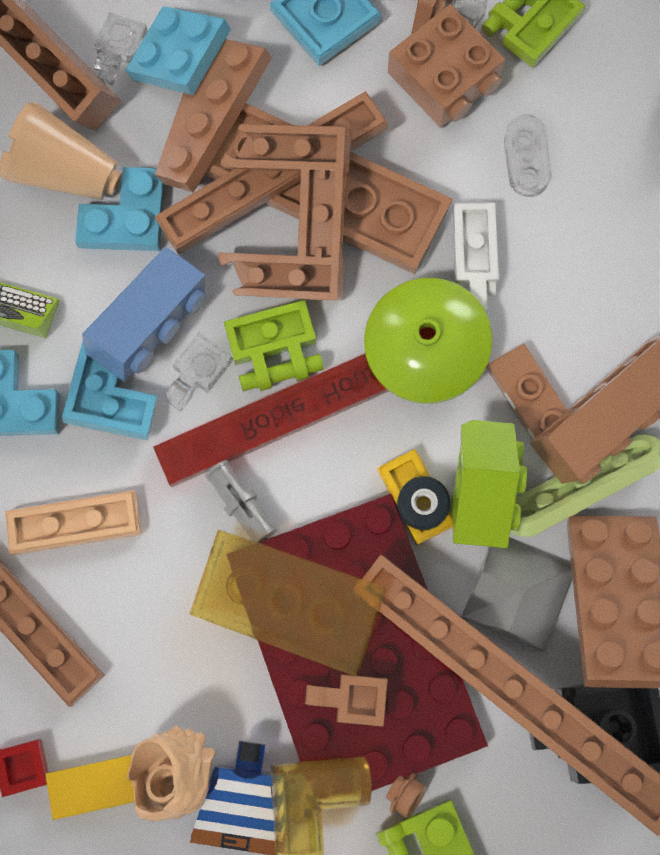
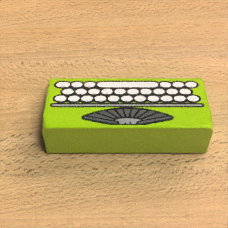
M0 282V326L46 339L60 300Z

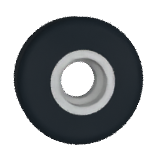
M421 476L409 480L402 487L397 500V509L401 519L408 526L417 530H430L439 526L445 520L450 510L451 501L446 487L440 481L431 477ZM422 496L428 497L431 501V507L425 511L420 510L416 505L417 499Z

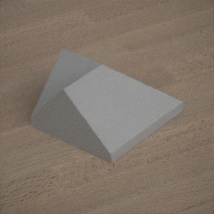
M510 542L508 543V548L488 547L462 618L545 651L572 579L571 567Z

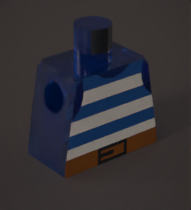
M239 740L235 767L219 764L214 767L209 781L208 793L196 819L190 843L266 855L280 854L282 846L281 774L262 771L266 744Z

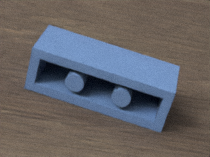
M165 246L82 333L85 354L124 382L134 372L137 374L141 373L150 363L153 357L152 352L161 342L165 344L170 342L178 332L183 318L188 313L195 314L203 305L207 296L205 293L206 275Z

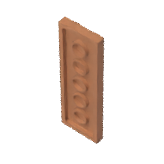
M246 103L204 175L216 180L234 169L223 168L221 165L225 154L235 159L237 158L248 136L238 129L240 124H292ZM350 152L349 174H346L343 241L416 274L451 207L452 198ZM301 181L265 202V204L299 219Z

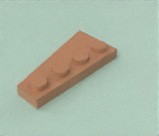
M225 39L195 94L183 93L155 175L163 184L194 193L272 59L266 48Z

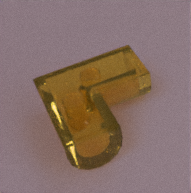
M364 757L271 764L276 855H324L322 810L368 806L370 804L372 794L371 775L368 762Z

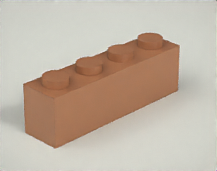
M0 0V46L75 123L97 131L122 100L24 0Z
M660 335L644 343L530 442L531 446L561 484L578 480L580 483L589 481L602 470V466L599 463L609 454L611 456L619 454L633 442L630 435L638 428L643 430L660 419Z

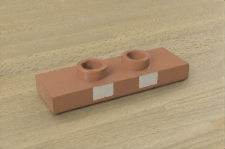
M525 344L518 346L487 365L486 368L532 440L567 411Z

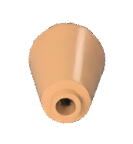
M32 102V104L27 103L23 107L8 136L13 139L10 153L4 150L0 161L1 178L13 183L103 200L106 194L114 195L122 176L121 172L116 171L117 161L40 104Z

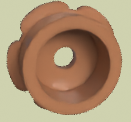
M412 773L408 779L398 776L390 787L386 799L392 802L390 805V812L392 814L398 812L408 819L420 804L427 786L416 780L417 774Z

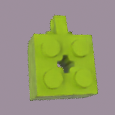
M471 420L462 424L460 430V453L456 471L455 490L452 491L453 544L508 548L510 531H518L520 524V504L516 503L517 493H524L526 489L527 467L522 466L524 443L523 441H516L514 423Z

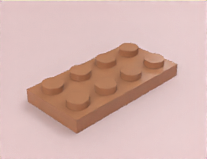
M570 516L566 525L584 687L660 688V534L657 517Z

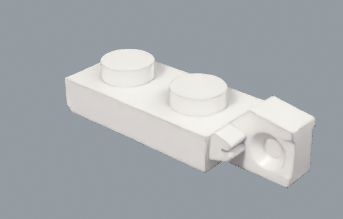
M454 203L452 214L455 283L472 293L479 300L485 311H487V295L496 294V286L499 281L495 203Z

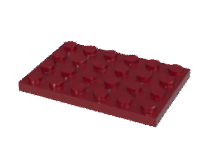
M391 494L261 541L256 545L253 544L227 554L318 812L392 784L398 776L407 778L412 773L418 774L488 747L463 679L353 591L380 555L385 556L428 590ZM340 674L387 679L384 726L337 722L336 707L305 704L307 685L339 688Z

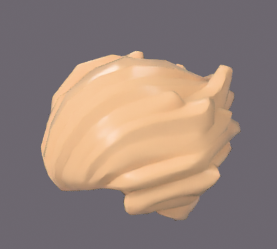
M174 726L169 731L154 734L151 738L136 744L132 751L127 779L132 781L135 791L133 797L135 811L142 820L154 822L180 819L184 815L191 814L203 806L209 789L213 758L216 755L214 748L204 747L206 737L203 733H195L191 729L181 730L179 726Z

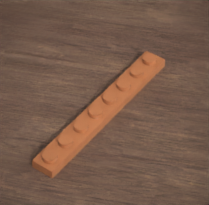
M383 555L379 556L353 591L654 834L660 835V773Z

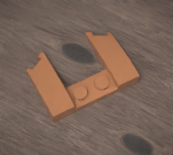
M240 124L238 129L248 136L237 158L235 159L225 154L221 167L301 172L297 256L219 252L218 259L221 266L233 263L241 281L242 287L232 290L234 295L343 300L345 258H342L346 174H349L351 131L346 127Z

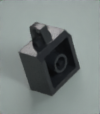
M584 684L554 689L601 728L604 729V726H607L610 721L618 722L620 730L613 732V737L660 773V696L658 688L584 687ZM529 733L532 750L549 749ZM567 763L570 781L577 784L591 783Z

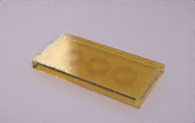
M218 529L189 615L356 676L359 674L387 587Z

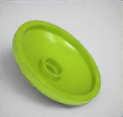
M418 278L404 282L391 289L373 308L364 334L366 358L376 379L395 396L419 404L442 403L455 399L467 392L483 375L491 357L493 343L491 323L479 300L462 286L439 278ZM425 327H431L436 332V335L430 340H425L419 335L420 331Z

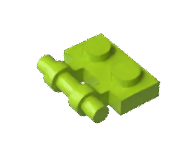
M505 0L503 3H496L488 12L489 18L481 25V29L489 37H493L499 29L508 30L503 38L502 45L533 68L581 17L586 5L579 0ZM522 5H529L531 8L522 17L516 13Z
M305 300L224 321L235 365L252 361L254 372L238 376L243 392L259 388L260 391L272 388L271 384L296 378V381L308 379V374L324 370L320 354L304 358L301 347L316 344V336ZM289 352L291 362L267 368L264 357Z

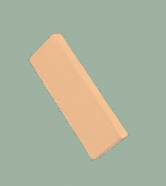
M135 491L5 511L9 553L13 556L142 535L137 493Z

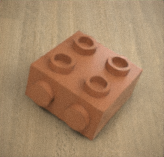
M449 4L389 52L388 74L442 128L451 119L455 122L460 120L470 110L472 103L481 95L488 97L500 86L505 58Z

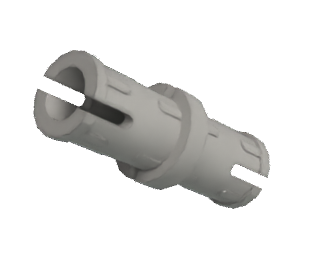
M227 460L219 462L207 471L205 477L211 482L225 502L224 510L228 516H235L242 528L252 539L254 545L267 540L277 531L276 527L271 524L255 501L257 498L256 493L253 489L247 490ZM230 488L234 489V491L239 496L241 501L252 514L251 518L248 517V515L240 506L236 498L230 492Z

